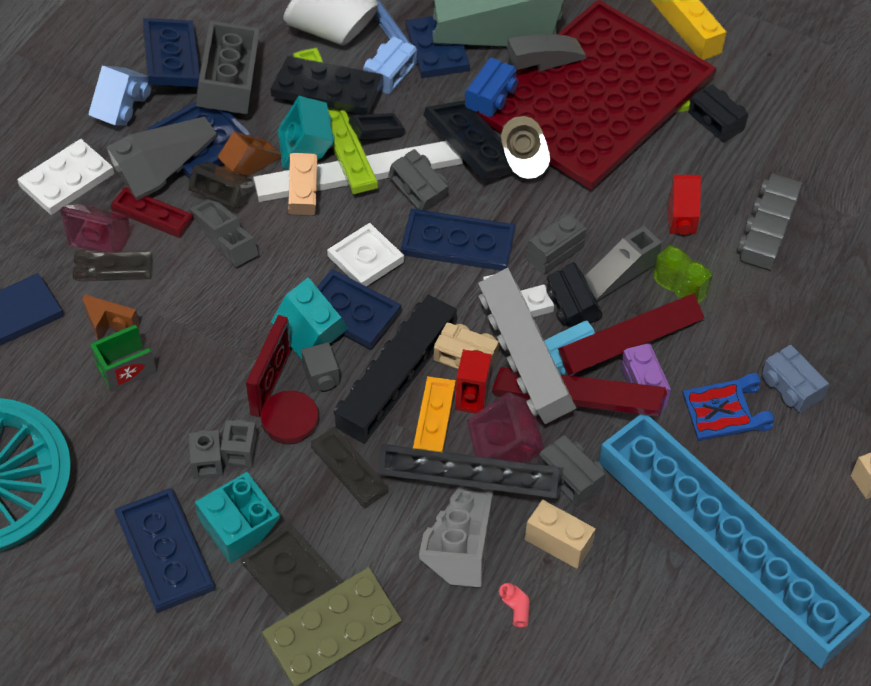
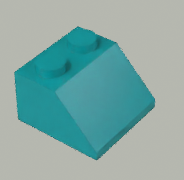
M298 96L277 129L283 168H290L291 153L316 154L317 159H320L332 147L334 134L331 131V116L328 113L327 103Z
M308 277L285 295L271 321L274 324L278 315L288 317L291 347L301 360V349L327 342L330 344L349 329L342 317Z

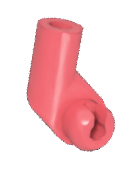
M511 583L502 584L499 588V595L514 611L513 625L519 628L527 627L529 622V597L516 585Z

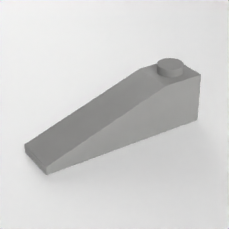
M460 485L451 496L450 504L444 511H440L436 516V522L432 528L428 527L423 533L419 559L450 585L481 587L494 490Z

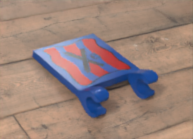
M757 373L748 374L738 380L683 390V397L698 441L751 430L768 431L773 428V413L771 411H763L751 417L743 392L755 393L759 391L761 380Z

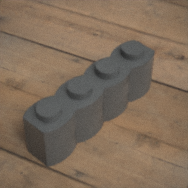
M775 173L771 174L769 180L764 179L760 194L763 197L762 199L757 197L752 211L756 216L755 218L749 217L745 232L749 234L748 236L742 235L737 251L742 252L741 261L772 270L803 182Z

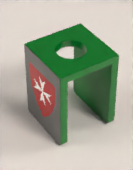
M132 325L90 343L95 365L110 392L156 372L153 352L150 348L107 366L108 363L142 349L137 325Z

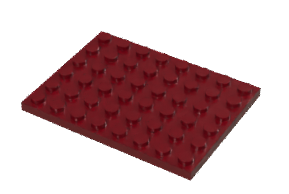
M596 0L557 34L576 38L586 54V59L539 71L536 65L516 70L518 85L514 93H508L504 107L501 110L497 109L491 117L481 114L480 111H477V113L489 126L502 133L506 123L515 117L525 116L532 118L539 124L549 149V164L592 190L716 74L717 67L603 1Z

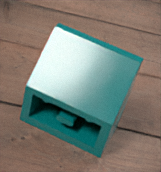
M248 472L195 501L199 522L230 564L256 549L280 519L279 513Z

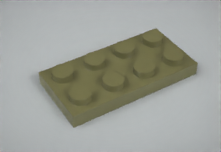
M367 567L263 630L260 634L291 686H298L402 620L371 569Z

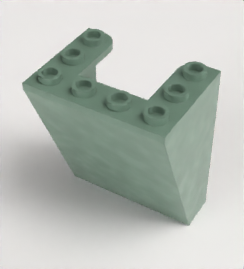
M434 0L433 20L437 21V25L432 33L433 42L507 46L508 38L532 34H556V22L561 19V6L566 0Z

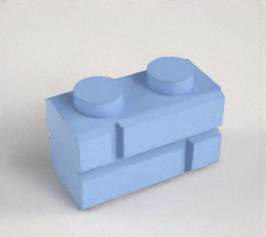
M392 37L386 44L382 43L376 56L366 61L363 70L383 74V84L380 91L390 94L417 64V49L414 45L407 42L403 43L402 40Z

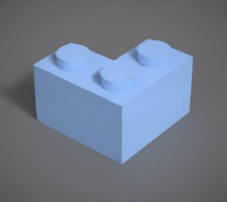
M102 66L88 115L113 125H127L133 114V102H146V98L151 93L152 86L148 85L147 75L128 68Z

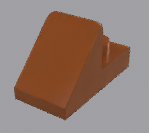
M86 294L83 296L86 315L97 340L105 336L109 327L116 331H121L132 325H137L139 328L136 309Z

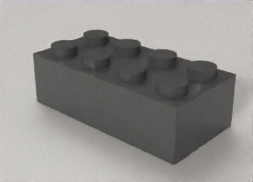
M216 21L209 22L198 83L196 106L233 113H248L259 28Z

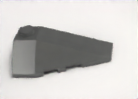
M200 117L130 134L106 147L113 167L134 198L139 200L161 189L167 183L166 179L172 173H178L184 168L183 163L191 156H197L217 137V133L205 117Z

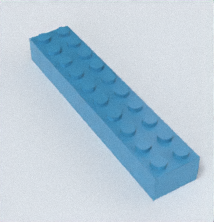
M640 414L602 444L599 463L820 669L864 630L871 614L649 415Z

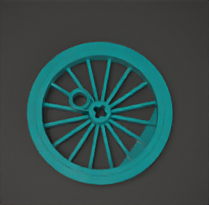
M0 398V437L4 426L20 430L0 453V497L29 512L15 522L0 502V512L10 524L0 529V552L25 542L47 523L65 493L70 476L69 449L63 434L56 424L38 409L19 401ZM30 434L34 445L6 462L25 437ZM37 455L39 464L15 469ZM40 474L42 484L13 480ZM7 490L42 493L43 495L36 505H33Z

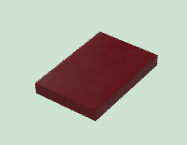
M277 316L246 381L249 410L252 416L260 418L261 409L270 398L291 353L288 317Z

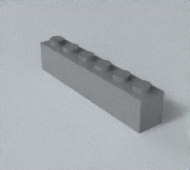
M509 268L479 282L478 284L483 293L478 296L485 310L490 309L492 314L488 315V318L494 330L499 329L501 332L497 338L503 350H509L511 354L507 357V360L513 372L519 371L521 377L516 380L523 394L529 393L531 399L526 402L533 416L540 415L543 422L547 424L576 409Z

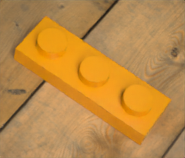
M427 376L413 448L443 452L456 380Z

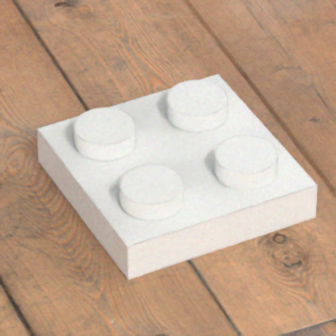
M368 223L327 249L328 257L349 278L364 286H368L404 262V255L371 223Z

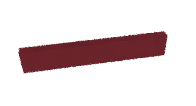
M692 293L562 346L558 350L568 375H571L619 355L627 348L643 345L705 318L695 293Z
M500 367L492 388L494 396L531 399L529 393L523 394L516 380L521 377L519 371L514 373L512 368ZM561 374L575 406L660 417L667 396L666 387Z

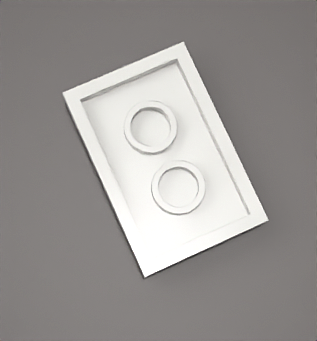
M79 139L17 180L19 186L52 215L112 176L114 169L82 139Z

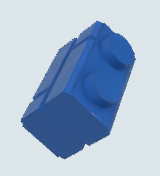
M490 58L465 91V106L473 111H480L481 114L489 117L493 116L497 109L501 110L506 103L508 93H514L518 85L515 66L507 63L502 64L501 61Z

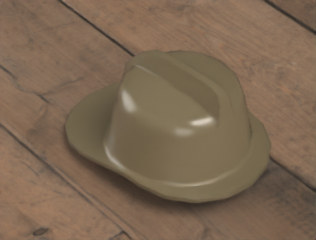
M520 116L509 120L503 127L501 134L502 145L508 163L513 172L518 176L527 179L536 178L544 173L550 161L549 149L539 124L532 118Z

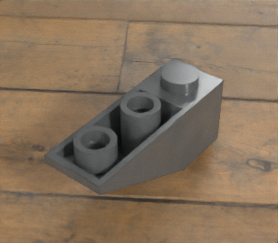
M645 226L624 237L584 276L596 301L658 263L662 242Z

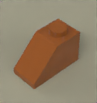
M233 131L218 158L225 164L224 168L229 173L250 176L280 159L282 154L265 139Z

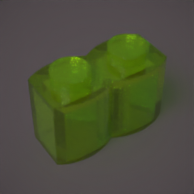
M669 245L657 256L653 277L659 285L674 291L679 298L695 293L697 301L700 303L708 295L712 273L703 264L690 260L683 250Z

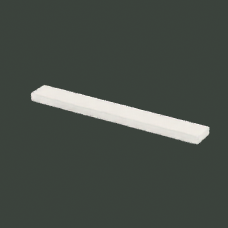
M447 141L366 156L377 180L390 178L388 174L391 164L400 157H404L405 154L413 149H416L420 155H425L429 159L432 169L463 164L461 156ZM338 161L317 165L316 191L348 186ZM289 170L253 177L259 202L289 197Z

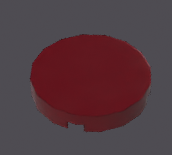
M295 390L282 391L272 395L261 409V426L265 430L264 432L272 440L279 443L297 444L308 435L310 437L318 425V408L315 402L305 393Z

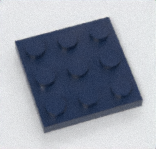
M196 101L146 129L151 130L200 117L207 119L216 131L217 137L197 156H191L183 163L184 168L181 171L191 181L223 164L218 155L233 131L253 136L228 111L196 106Z

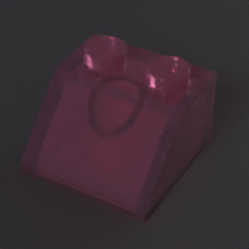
M80 204L66 205L60 209L69 245L119 258L131 236L128 216Z
M507 392L467 420L475 456L526 463L545 449L536 416H533L526 402L527 399Z

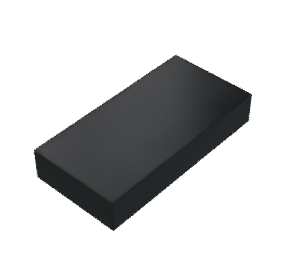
M395 113L351 115L348 121L358 139L403 137L405 128Z

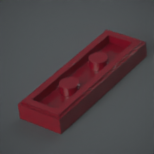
M126 187L122 189L110 205L113 212L177 238H181L194 221L193 214L149 196L136 200Z

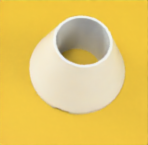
M292 0L284 13L283 20L289 26L343 46L364 29L377 12L379 4L377 0Z

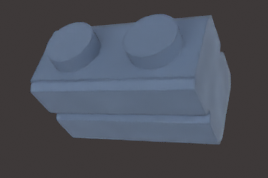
M792 345L770 356L766 360L762 372L765 382L770 387H775L782 394L784 402L789 407H794L800 414L812 405L814 406L822 401L830 386Z

